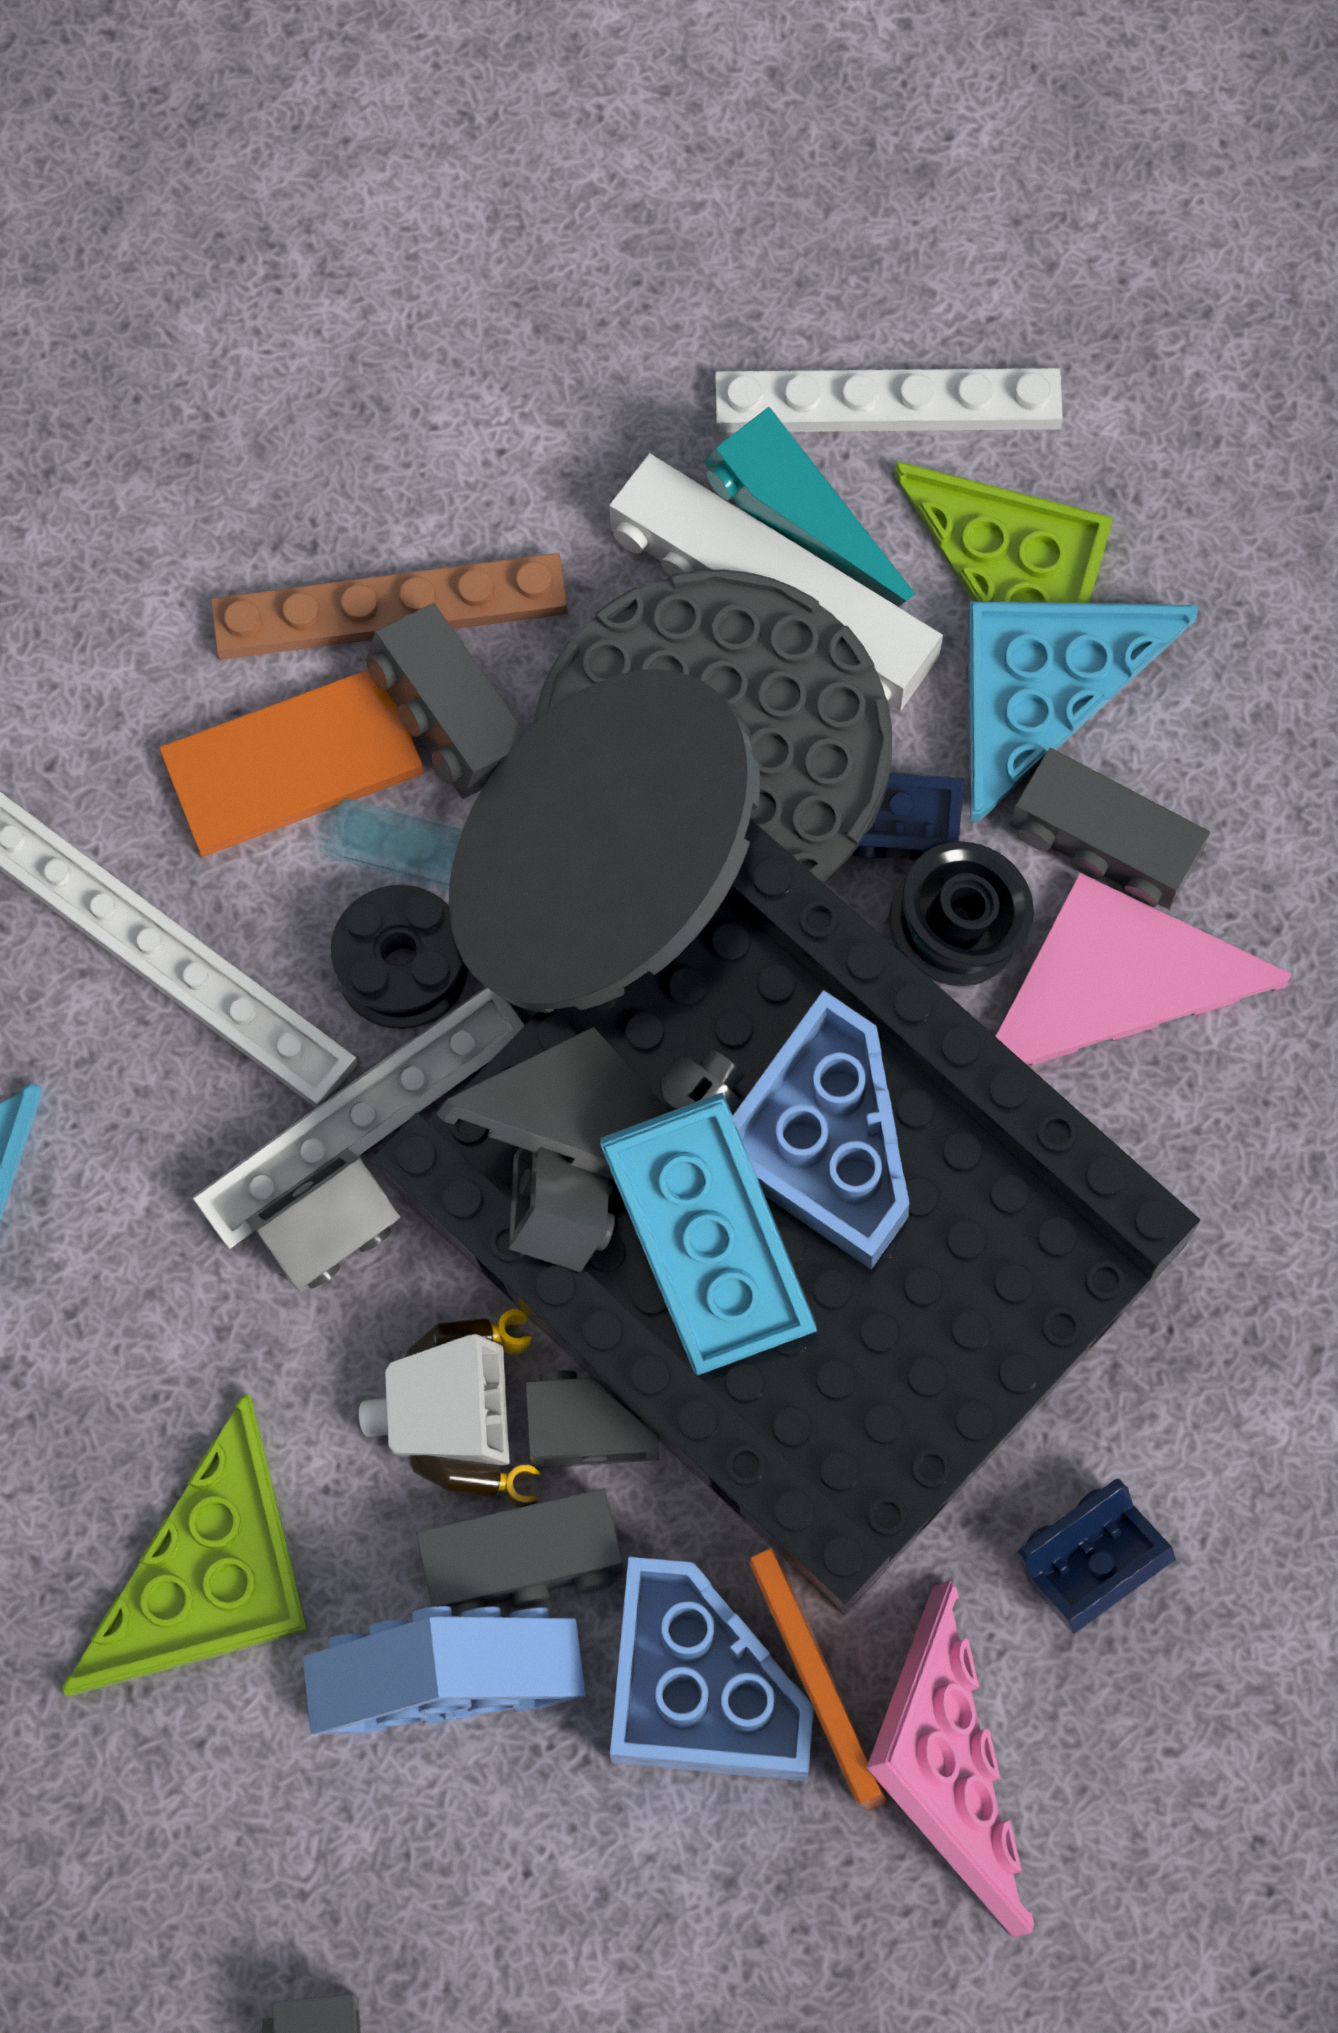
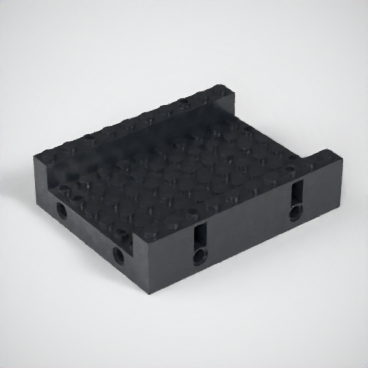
M750 818L745 839L750 844L731 888L705 927L674 960L655 975L648 971L634 982L625 986V994L604 1004L584 1010H579L573 1006L554 1009L551 1013L537 1012L461 1092L594 1027L661 1102L660 1078L676 1058L681 1055L699 1065L712 1049L728 1058L743 1072L744 1078L732 1091L743 1102L824 990L877 1026L884 1073L898 1139L899 1154L908 1193L909 1213L905 1223L874 1267L870 1269L765 1196L816 1322V1332L697 1375L691 1366L616 1182L608 1198V1212L614 1214L615 1217L611 1238L603 1251L595 1250L582 1271L578 1272L509 1250L514 1155L519 1147L488 1137L490 1129L458 1119L453 1125L442 1121L438 1115L429 1124L416 1112L372 1159L389 1186L510 1301L522 1310L528 1318L618 1403L655 1433L657 1439L845 1616L1188 1244L1201 1219ZM701 1093L695 1102L700 1101L705 1093Z

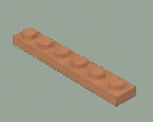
M560 553L211 598L216 647L220 660L372 640L376 630L432 603L436 604L453 629L568 614Z

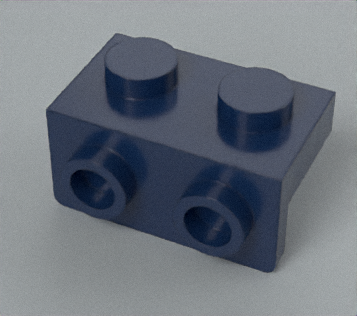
M890 772L884 799L874 823L868 833L864 834L852 856L885 858L886 848L910 849L909 860L916 861L926 851L935 846L960 841L964 778Z
M1119 1478L1113 1480L1104 1488H1098L1089 1492L1081 1499L1075 1509L1053 1525L1043 1526L1035 1531L1026 1544L1018 1550V1556L1027 1581L1073 1634L1176 1560L1172 1546L1133 1505L1128 1487Z

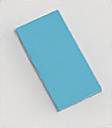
M723 1092L600 1139L603 1153L691 1366L697 1375L817 1331L816 1322Z

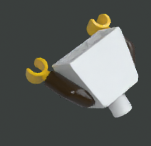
M511 1309L506 1311L500 1317L499 1322L491 1324L487 1318L440 1322L436 1324L407 1350L405 1358L391 1362L385 1370L386 1397L364 1400L360 1404L359 1423L364 1435L368 1438L388 1435V1446L392 1454L409 1459L414 1473L448 1491L494 1497L500 1491L504 1492L506 1498L511 1503L518 1506H525L535 1502L538 1497L519 1495L513 1488L514 1477L518 1475L538 1478L540 1473L535 1467L519 1465L510 1473L500 1472V1468L497 1466L510 1464L504 1352L509 1355H519L530 1347L532 1341L530 1336L521 1338L510 1337L506 1333L505 1328L510 1325L526 1324L528 1316L520 1309Z

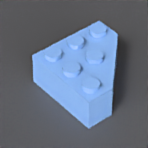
M823 990L734 1113L733 1119L764 1196L872 1269L908 1218V1193L899 1154L898 1139L884 1073L877 1026Z
M629 1557L610 1748L612 1764L806 1781L809 1773L814 1708L809 1699L797 1685L792 1683L772 1659L767 1649L741 1618L730 1609L694 1562Z
M448 1606L428 1607L413 1611V1622L390 1620L374 1623L369 1626V1636H366L364 1633L333 1636L327 1639V1649L303 1656L311 1734H359L387 1730V1726H400L425 1721V1724L467 1719L477 1717V1714L494 1713L514 1708L515 1712L545 1708L586 1696L576 1618H549L547 1608L519 1610L510 1613V1618L501 1617V1611L498 1607L467 1610L461 1613V1617H452L451 1607Z

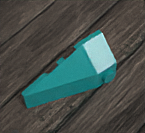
M767 407L718 445L703 460V463L709 469L707 471V478L714 490L726 500L731 498L742 511L897 607L915 595L914 591L770 407Z

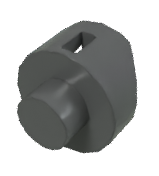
M713 1049L709 1051L699 1065L689 1058L680 1055L660 1078L662 1103L671 1112L695 1103V1100L701 1093H705L701 1099L703 1100L723 1092L733 1116L742 1102L732 1091L744 1078V1074L728 1058Z

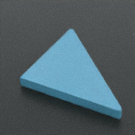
M969 602L970 822H979L1040 765L1050 747L1057 750L1189 628L1196 620L1198 605Z

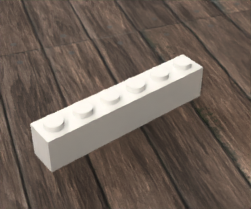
M650 453L609 505L610 529L613 531L615 539L624 548L633 553L640 554L642 551H645L661 561L662 568L670 576L697 570L750 572L784 582L814 597L819 601V605L832 613L843 625H847L863 644L874 662L888 704L899 711L902 710L939 659L943 634Z

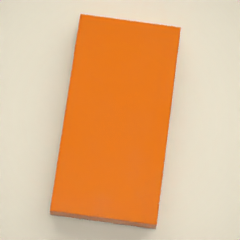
M368 670L159 747L201 857L425 774L411 735L400 718L399 707L387 690H381L375 685Z
M772 1548L751 1557L749 1564L855 1801L868 1811L889 1802L883 1786L867 1769L870 1757L782 1562Z

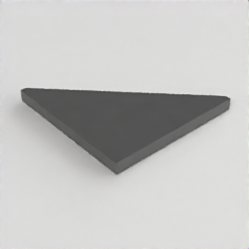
M593 1027L448 1098L436 1114L442 1121L453 1125L458 1119L490 1129L488 1137L536 1153L540 1147L572 1157L569 1165L614 1179L601 1148L600 1139L670 1111Z

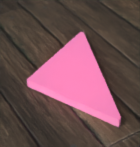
M1080 873L995 1037L1026 1064L1031 1063L1032 1066L1077 1052L1082 1047L1109 1039L1117 1040L1156 1028L1161 1023L1190 1014L1195 1016L1239 1002L1242 998L1271 989L1273 991L1286 987L1292 973Z
M951 1581L932 1586L867 1769L1010 1935L1017 1937L1032 1933L1034 1920L1032 1912H1028L1019 1900L1014 1874L1022 1871L1011 1821L1001 1822L992 1783L993 1781L1000 1780V1773L989 1728L980 1730L971 1692L972 1690L979 1689L978 1678L968 1638L959 1640L953 1614L954 1603L959 1599L957 1588Z

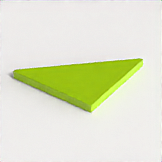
M897 461L894 471L895 479L972 602L1090 603L1113 517Z
M250 1394L240 1396L234 1406V1412L218 1438L211 1443L187 1482L188 1486L169 1517L164 1519L140 1558L139 1566L121 1595L116 1597L93 1634L89 1647L72 1674L68 1675L62 1687L66 1697L308 1632L254 1403Z

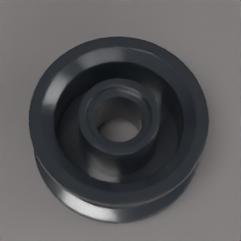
M956 841L935 846L915 861L893 896L889 911L891 934L898 950L930 979L952 986H970L990 980L1005 968L1013 954L1024 943L1031 930L1034 906L1026 880L1011 861L987 846L973 842ZM958 906L968 912L972 921L964 920L957 916L952 907Z
M390 885L374 889L356 899L343 912L333 931L331 959L340 990L351 1008L371 1023L392 1029H409L428 1024L445 1014L456 1003L464 990L469 969L463 962L454 941L449 916V905L439 896L428 890L410 885ZM398 949H409L416 953L413 960L404 966H392L385 962L388 955Z

